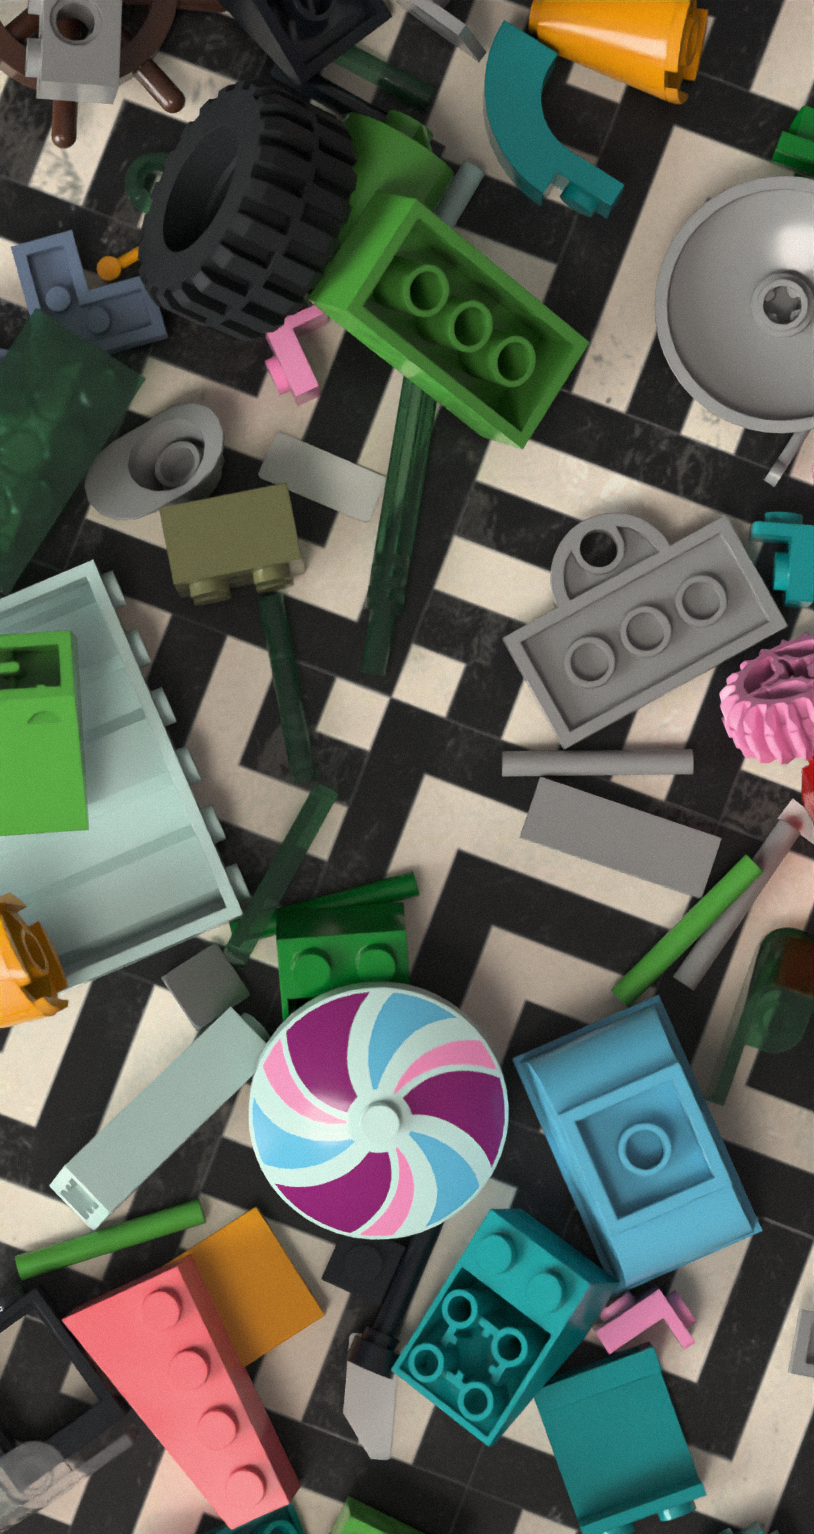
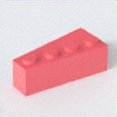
M191 1254L78 1305L62 1319L231 1530L290 1504L301 1484L252 1380L238 1357Z

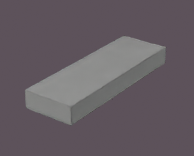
M543 777L539 778L519 837L698 899H702L722 839Z

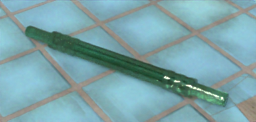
M404 375L365 603V610L370 611L360 673L380 677L386 676L395 616H401L403 612L437 406L435 399Z

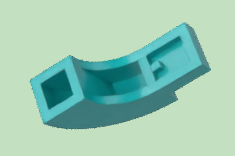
M504 20L490 48L483 91L485 127L490 145L498 162L512 182L539 206H542L553 187L556 186L563 191L560 195L561 200L575 211L587 217H592L594 212H597L608 219L621 199L624 184L563 146L552 134L544 118L541 94L548 79L555 70L558 53Z

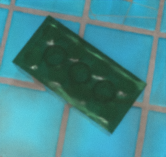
M35 308L0 364V592L6 596L12 590L146 379L144 375L40 308Z

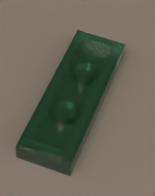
M320 783L318 786L314 785L223 952L225 960L242 969L245 968L334 806L339 793Z

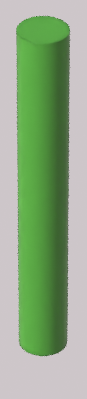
M746 854L611 991L621 1002L630 1007L764 871Z
M198 1198L16 1255L15 1262L21 1280H26L204 1224L206 1219Z

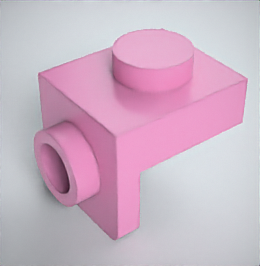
M304 300L305 303L295 315H287L285 317L283 326L275 332L265 334L274 354L273 357L264 361L279 395L291 391L297 406L320 397L318 382L297 338L329 323L328 315L315 305L309 307L306 300Z
M654 1284L635 1298L627 1290L611 1299L599 1315L602 1320L592 1326V1329L608 1353L611 1354L662 1318L685 1350L695 1343L687 1329L697 1322L676 1290L664 1296L661 1290Z

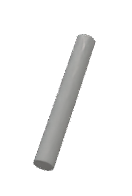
M693 749L502 751V777L693 774L694 767Z
M779 819L752 859L764 873L699 937L673 977L693 991L696 989L801 834L796 828Z

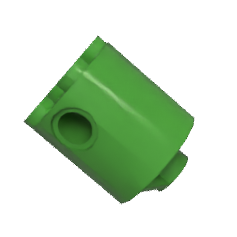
M389 110L383 123L354 112L343 114L340 120L344 123L352 137V144L357 152L358 162L353 167L357 174L356 191L351 193L349 204L352 206L347 224H343L338 236L340 243L334 256L376 190L417 199L433 213L436 211L454 178V172L442 159L432 152L430 142L434 134L417 120L395 110ZM329 257L327 264L323 269V272L326 271L329 264L333 260L332 257Z

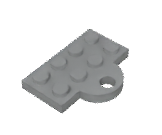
M604 513L590 517L577 524L565 535L555 552L550 569V587L557 608L506 635L502 640L563 750H566L782 631L788 625L726 515L670 545L658 529L639 517L625 513ZM591 533H604L615 542L617 554L611 564L604 567H594L582 558L580 553L581 541Z

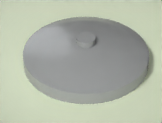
M795 176L765 177L741 183L719 193L703 204L683 224L672 240L659 270L655 289V323L663 354L672 372L686 391L704 408L732 424L750 430L767 433H796L814 429V179Z

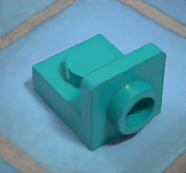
M765 513V522L755 521L749 528L748 541L786 544L785 553L775 552L772 590L782 591L781 607L807 609L814 602V525H803V515Z

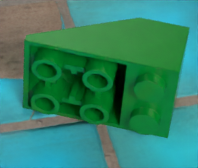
M404 902L276 911V944L283 1022L305 1003L339 987L362 982H395L410 985Z

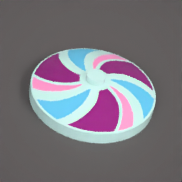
M362 982L350 984L323 993L305 1003L293 1012L271 1036L260 1055L251 1082L249 1096L251 1141L256 1158L269 1183L292 1209L307 1220L327 1230L355 1238L393 1239L406 1237L426 1231L453 1217L465 1208L488 1182L502 1154L508 1128L509 1104L506 1084L500 1063L486 1036L462 1010L451 1002L422 988L403 983Z

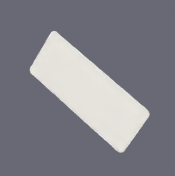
M282 432L275 434L258 473L261 479L275 485L287 482L289 491L364 523H368L371 520L387 483L385 476Z
M352 1333L350 1335L349 1348L355 1335L362 1337V1333ZM347 1361L343 1414L370 1459L389 1460L392 1448L398 1375L394 1374L393 1379H388Z

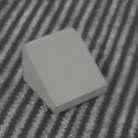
M217 942L161 977L196 1031H199L220 1017L230 1006L233 1008L251 996V993Z

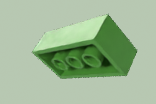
M378 190L370 199L324 272L320 282L307 299L480 436L522 450L590 343L417 199Z

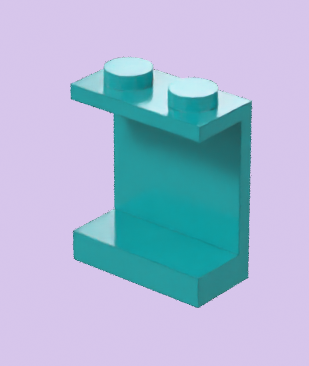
M650 1341L554 1375L534 1397L582 1534H631L636 1531L634 1521L656 1513L660 1521L681 1517L696 1509L695 1499L707 1495L703 1483L698 1477L661 1374L662 1369Z

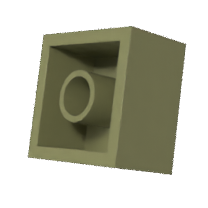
M287 482L159 508L174 586L181 598L191 596L194 605H206L232 598L230 588L250 584L256 586L257 593L294 586V575L305 573Z

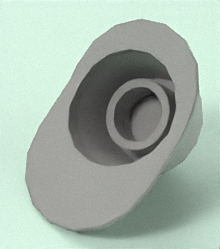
M193 402L176 404L158 413L143 425L114 440L97 454L87 470L84 487L88 502L100 515L114 520H136L155 513L162 507L207 499L215 491L222 476V468L226 464V460L222 455L225 433L220 418L207 406Z

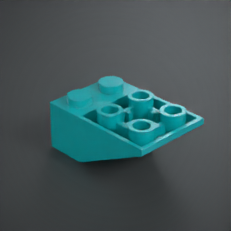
M490 1209L391 1371L488 1447H492L587 1336L620 1282L523 1209Z

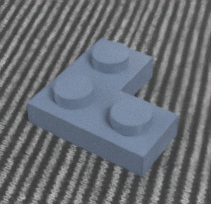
M72 230L11 246L46 372L168 338L160 306H157L152 301L144 288L145 286L140 276L89 290Z

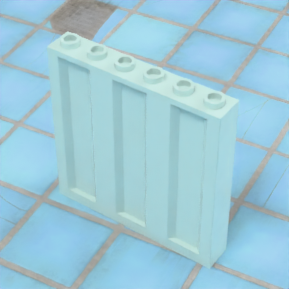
M94 560L0 599V635L71 630L78 641L89 830L0 836V896L11 893L21 899L27 907L17 913L26 925L30 926L39 921L46 931L58 954L68 985L67 988L57 992L58 995L246 916L241 902L251 898L238 864L234 863L225 867L216 843L226 840V836L212 804L200 808L191 785L201 781V777L187 745L175 749L166 726L177 721L162 687L151 691L141 668L152 664L142 637L137 628L126 633L118 615L117 609L126 606L127 602L113 570L101 574Z

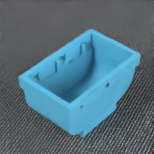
M655 995L511 1058L604 1271L620 1282L614 1291L615 1296L762 1232L758 1219L659 995Z

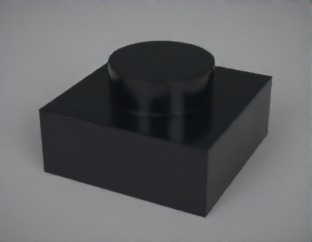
M341 1234L321 1280L380 1306L406 1245L393 1239H363Z

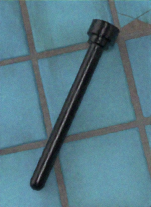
M445 1221L426 1231L411 1235L373 1327L366 1326L362 1337L355 1335L345 1360L388 1379H393L395 1373L391 1369L400 1356L397 1351L401 1340L397 1339L396 1336Z

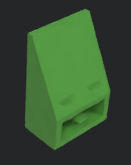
M71 630L0 635V836L89 830L77 637Z

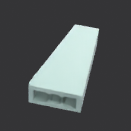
M230 1006L62 1168L49 1186L92 1231H95L254 1075L260 1055L270 1039L268 1032L254 1017L247 1013H243L240 1016Z

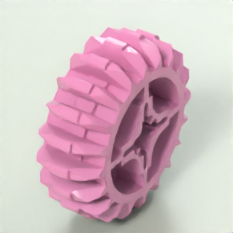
M803 632L799 638L791 641L782 639L780 645L770 650L761 649L757 658L741 663L740 671L732 673L726 679L727 685L719 693L722 702L720 708L724 715L722 722L728 737L733 738L736 748L741 749L745 758H757L760 763H770L778 759L781 764H788L793 759L800 757L809 761L814 755V635Z

